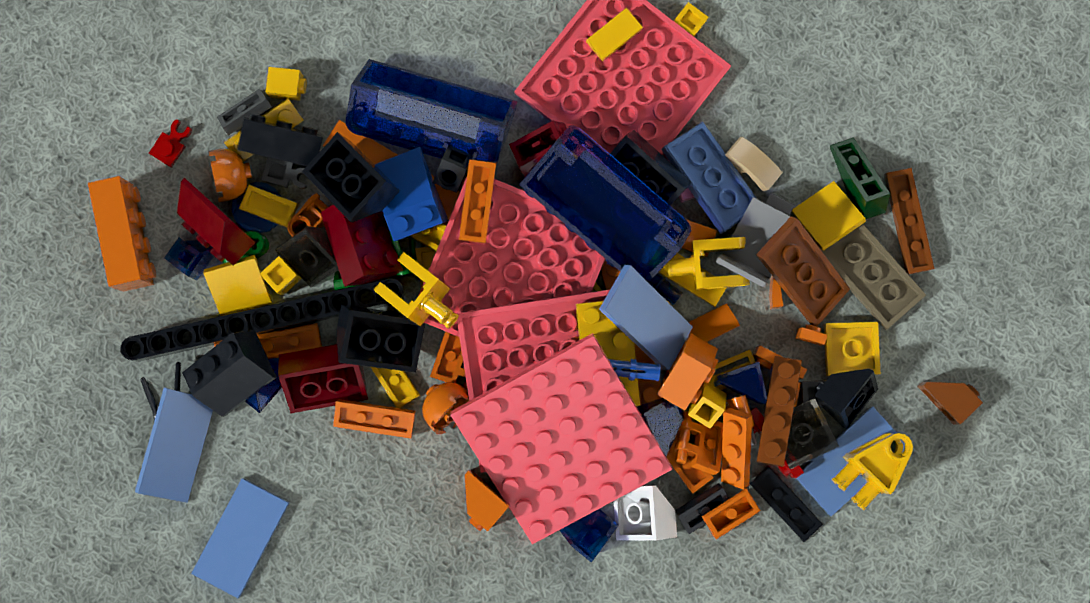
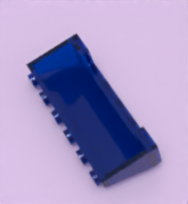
M369 59L351 84L346 126L354 134L409 150L421 147L423 154L442 159L448 145H451L473 155L471 160L496 163L497 166L518 101Z
M570 125L519 184L530 197L539 201L547 212L560 219L568 230L581 237L589 248L596 250L602 255L609 265L616 267L620 272L624 265H631L647 282L677 254L691 232V226L683 216L588 134L574 125Z

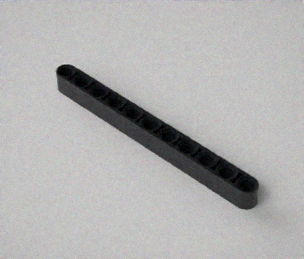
M385 279L131 336L121 343L120 352L125 359L145 361L220 343L231 333L235 332L233 325L239 319H242L244 322V329L241 332L255 331L257 335L339 317L340 310L336 309L335 302L341 296L347 297V305L370 309L389 306L391 304L374 291V288L380 282L387 287L397 285L399 287L398 296L402 299L405 296V289L398 280ZM372 291L374 294L373 300L368 304H363L361 302L362 293ZM315 302H320L322 305L321 312L316 316H312L310 306ZM289 308H294L296 311V316L292 321H286L284 318V313ZM268 313L270 323L265 327H261L259 325V318L261 315ZM216 325L218 327V335L210 339L208 329ZM190 331L192 333V341L185 345L182 341V336L185 332ZM164 336L166 346L164 349L159 350L157 348V340ZM138 342L141 350L138 355L133 356L131 347L134 343Z

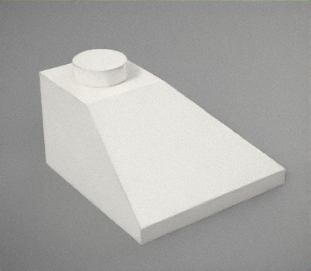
M641 486L613 501L616 540H663L677 537L675 509L657 486Z

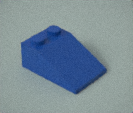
M421 147L374 164L400 190L383 209L393 241L406 238L449 221L436 186L432 183L433 178Z

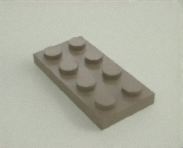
M864 224L822 251L850 288V291L885 330L889 329L926 296L922 289Z

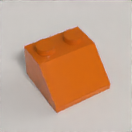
M469 470L465 474L467 514L471 517L468 521L479 531L483 528L489 531L510 505L478 475Z

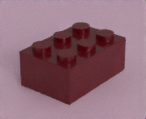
M334 205L320 212L344 287L389 279L403 271L400 262L397 261L399 257L395 252L383 210L353 223Z

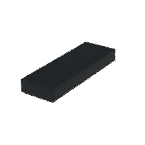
M766 466L749 482L750 486L802 542H805L823 525L769 466Z

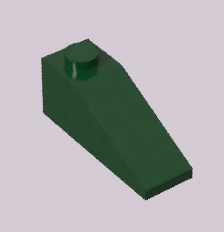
M852 137L830 145V150L851 202L866 219L886 213L890 192L855 138Z

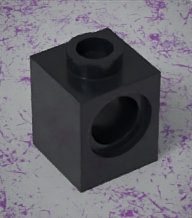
M448 145L432 183L457 193L468 168L469 159L471 160L473 155Z

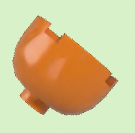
M217 149L209 151V156H215L216 161H211L216 192H222L223 196L218 197L219 203L238 198L247 188V179L252 178L249 163H244L241 156L233 150Z
M455 382L431 386L427 390V396L423 402V417L436 434L446 433L443 428L454 421L450 415L451 411L469 402L468 390Z

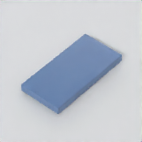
M704 122L696 125L661 149L670 163L692 182L688 187L720 234H723L741 221L752 198H756V196L734 165L725 156V152Z
M624 265L599 308L656 364H660L662 370H670L693 328L631 265Z
M168 388L163 389L136 485V493L188 503L213 412L212 409L193 397L192 394Z
M872 406L802 469L804 473L796 479L826 513L832 516L867 483L861 475L845 491H842L838 484L833 483L831 479L848 464L843 456L881 434H895L897 432ZM901 440V442L903 443V451H904V449H905V443ZM894 441L891 443L892 452L896 449Z
M242 478L191 574L236 598H240L290 502Z

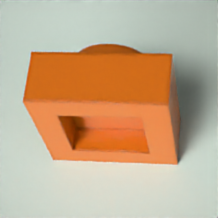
M806 324L805 328H798L795 339L821 346L825 345L827 334L820 333L821 328Z

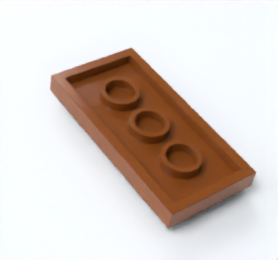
M790 216L756 254L810 325L817 327L850 290L800 221L795 217Z

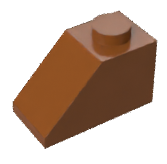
M922 382L917 386L953 425L963 423L983 403L978 398L980 396L979 392L970 384Z

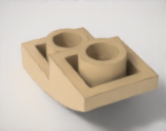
M740 137L725 154L740 174L748 173L762 191L769 190L783 173L764 152L744 137Z

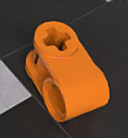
M318 193L312 195L288 222V232L297 242H308L325 226L321 213L316 208L322 212L328 206L320 200ZM299 224L307 225V231L303 235L295 234V228Z

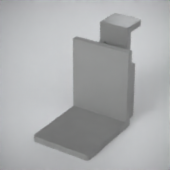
M774 193L770 194L766 203L753 197L731 237H746L745 248L724 251L716 262L765 288L771 274L756 254L790 218L789 215L795 204Z

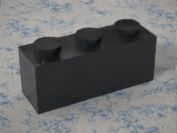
M250 114V118L244 117L237 150L307 166L320 152L323 137L317 134V129L303 126L302 130L292 128V123L277 120L276 124L265 122L266 117L256 114Z

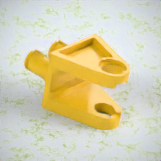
M746 237L693 240V255L690 258L667 259L669 277L692 275V277H695L696 290L750 285V280L741 275L707 277L706 272H701L700 259L705 257V253L744 249Z
M403 252L397 261L425 282L423 285L424 290L415 301L411 300L410 303H407L381 282L374 288V291L420 327L431 315L439 323L444 324L446 328H451L459 315L441 302L450 288Z
M901 433L881 434L847 452L843 458L848 464L831 480L834 484H838L842 491H845L861 475L867 483L851 500L857 503L859 508L865 510L879 493L891 495L894 492L912 454V441L908 436ZM901 440L905 443V449H904V451H903V443L901 442ZM893 441L896 444V449L894 452H892L891 450V443Z

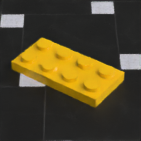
M603 301L576 304L579 340L593 333L608 359L621 361L636 359L634 342L599 310ZM619 377L635 405L640 406L638 379L635 378L634 381H630L628 377Z

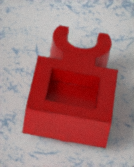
M177 119L171 124L170 135L162 132L149 151L150 155L170 168L174 166L186 146L180 143L181 140L188 138L192 133V129L188 126L184 132L179 133L177 128L181 122Z

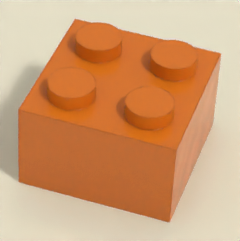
M690 333L670 370H667L657 395L683 410H686L690 403L695 405L702 393L700 389L704 382L708 384L715 373L714 368L719 361L715 358L718 348Z

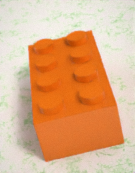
M120 176L89 182L88 188L108 286L124 292L154 285L153 278L156 277V270L152 262L149 263L148 253L151 252V245L149 239L144 237L142 228L146 227L144 214L139 212L137 202L141 201L138 188Z

